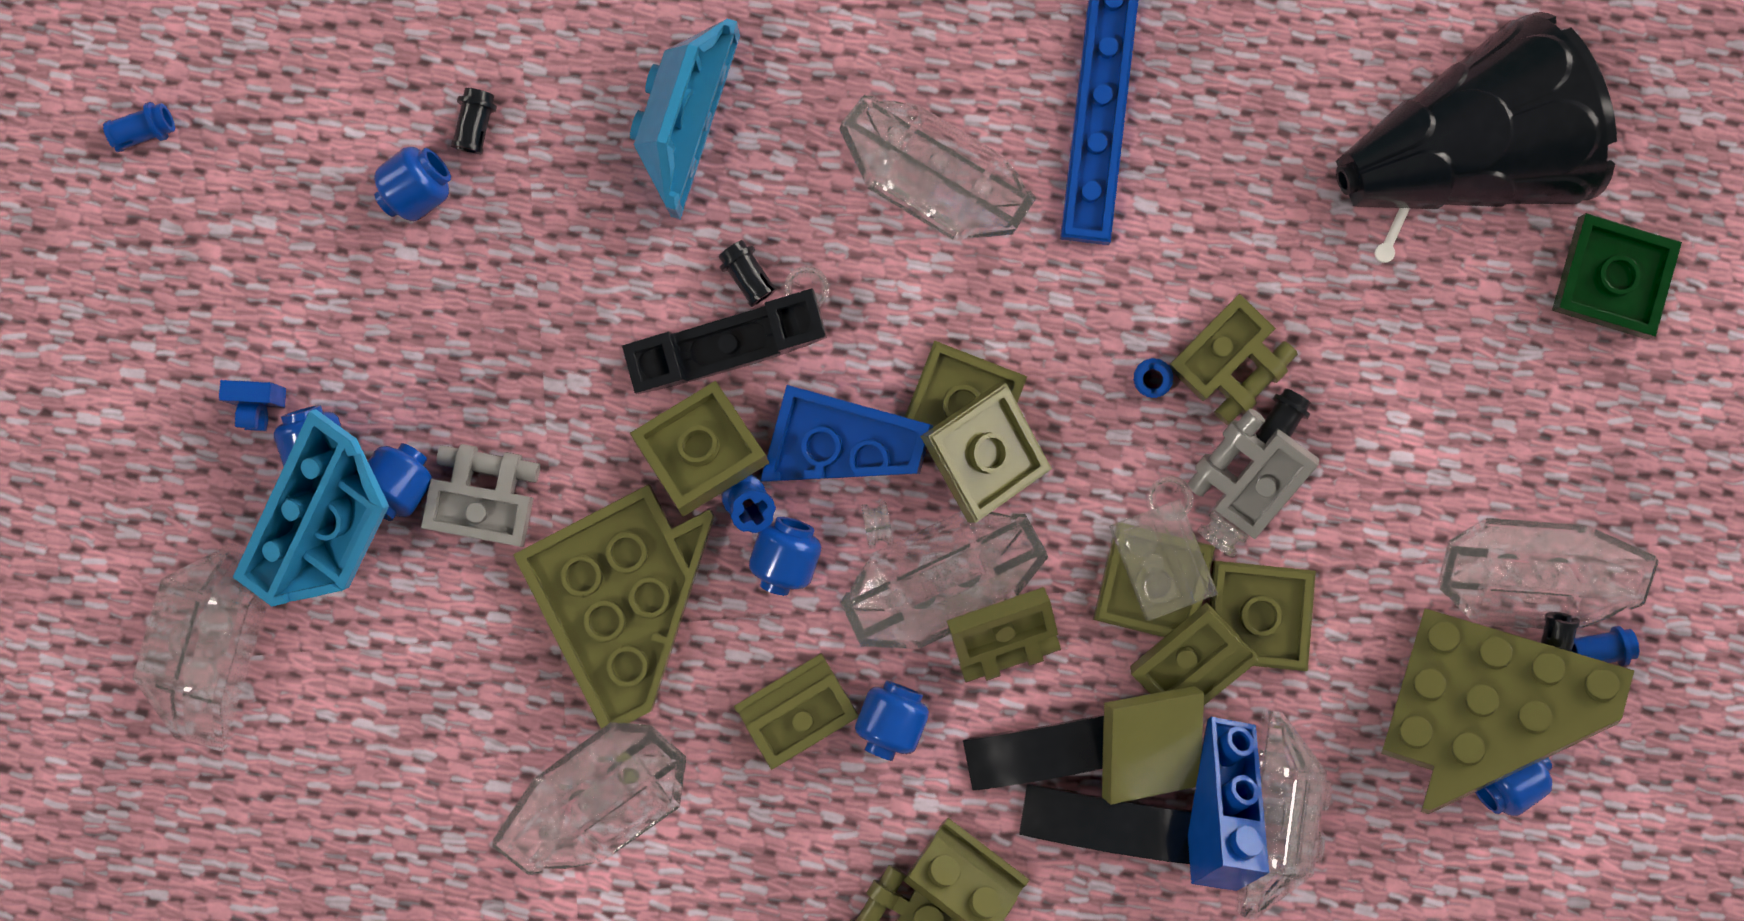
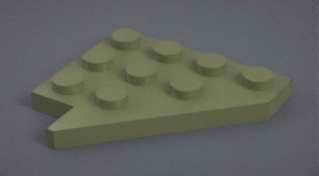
M649 484L513 554L604 736L653 711L715 518L709 509L672 528Z
M1425 608L1381 754L1432 770L1421 809L1422 813L1430 814L1617 725L1623 717L1634 670Z

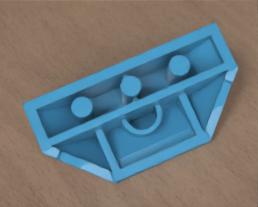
M728 18L664 51L660 65L653 64L647 77L645 92L650 94L645 111H637L631 126L630 139L635 140L634 147L670 216L681 220L740 39L737 21Z
M317 409L309 411L233 575L235 580L271 607L291 601L339 592L349 588L389 508L388 502L358 440Z

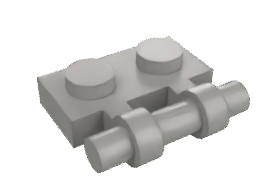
M1249 408L1239 421L1233 420L1224 430L1223 436L1225 438L1211 455L1205 454L1195 466L1197 473L1188 482L1187 486L1198 496H1204L1212 485L1222 491L1224 494L1216 502L1214 510L1250 537L1256 539L1317 468L1319 458L1279 429L1276 430L1266 444L1255 436V433L1265 422V419L1256 410ZM1241 451L1252 460L1241 474L1236 477L1228 471L1227 467Z
M461 444L459 448L441 445L437 453V465L454 468L451 482L431 479L421 528L524 547L534 498L514 493L518 480L537 483L540 474V463L524 461L520 454L505 452L503 456L478 452L476 446ZM474 472L498 476L496 490L470 486Z

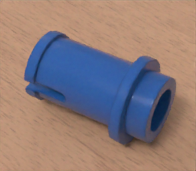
M147 102L143 105V110L104 122L103 129L110 146L114 147L116 152H122L126 148L157 138L159 141L167 140L169 137L168 133L175 131V123L170 111L163 103L155 105L153 102Z
M1151 358L1144 360L1137 366L1133 380L1136 389L1142 395L1157 398L1170 390L1173 385L1174 376L1172 369L1166 362L1161 359ZM1150 369H1155L1162 374L1163 382L1158 387H1149L1144 382V374Z
M1621 626L1612 627L1608 633L1575 638L1572 649L1574 653L1607 663L1617 662L1620 666L1629 665L1632 659L1639 657L1640 652L1639 643L1632 629L1624 630Z

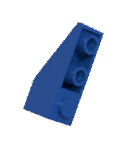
M1216 717L1207 719L1188 830L1191 884L1238 891L1269 874L1257 731L1254 724Z

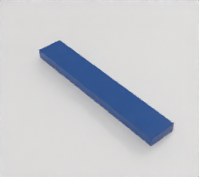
M1088 0L1060 233L1061 240L1109 245L1111 243L1138 0Z

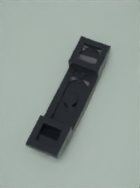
M811 288L765 302L764 307L681 332L671 333L668 331L622 345L634 393L641 394L732 371L826 339L827 334L814 289Z
M1104 714L1015 732L1007 731L963 740L972 791L1048 780L1103 769Z
M1027 783L1019 835L1097 851L1190 864L1188 830L1192 810L1172 809L1129 801L1110 805L1099 796Z

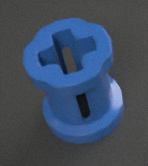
M750 475L721 493L724 508L730 513L733 524L740 531L758 533L772 523L776 506L772 497L766 492L763 483L757 477ZM751 498L754 504L746 508L742 503Z

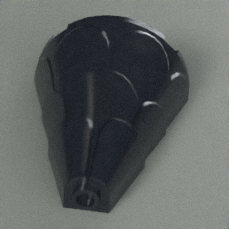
M1535 12L1509 21L1461 62L1453 64L1413 100H1406L1397 106L1336 160L1338 166L1336 178L1341 191L1345 195H1349L1353 207L1439 209L1443 205L1503 207L1505 204H1578L1581 201L1598 197L1607 188L1614 172L1615 163L1612 160L1607 161L1608 145L1617 142V130L1608 88L1597 62L1584 41L1571 27L1564 30L1558 28L1555 25L1556 16L1549 13Z

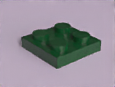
M1585 213L1577 219L1552 311L1648 340L1656 337L1682 242Z

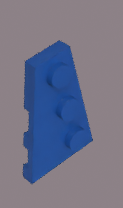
M786 385L767 455L769 464L764 466L760 482L920 474L927 450L920 436L933 428V425Z

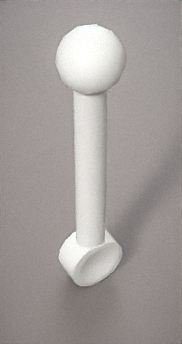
M1399 208L1384 243L1378 245L1375 249L1374 255L1377 261L1388 263L1394 258L1395 249L1393 245L1410 208Z

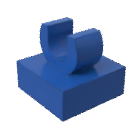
M220 380L219 401L237 405L235 412L236 428L266 431L268 426L267 407L285 408V387L271 382Z

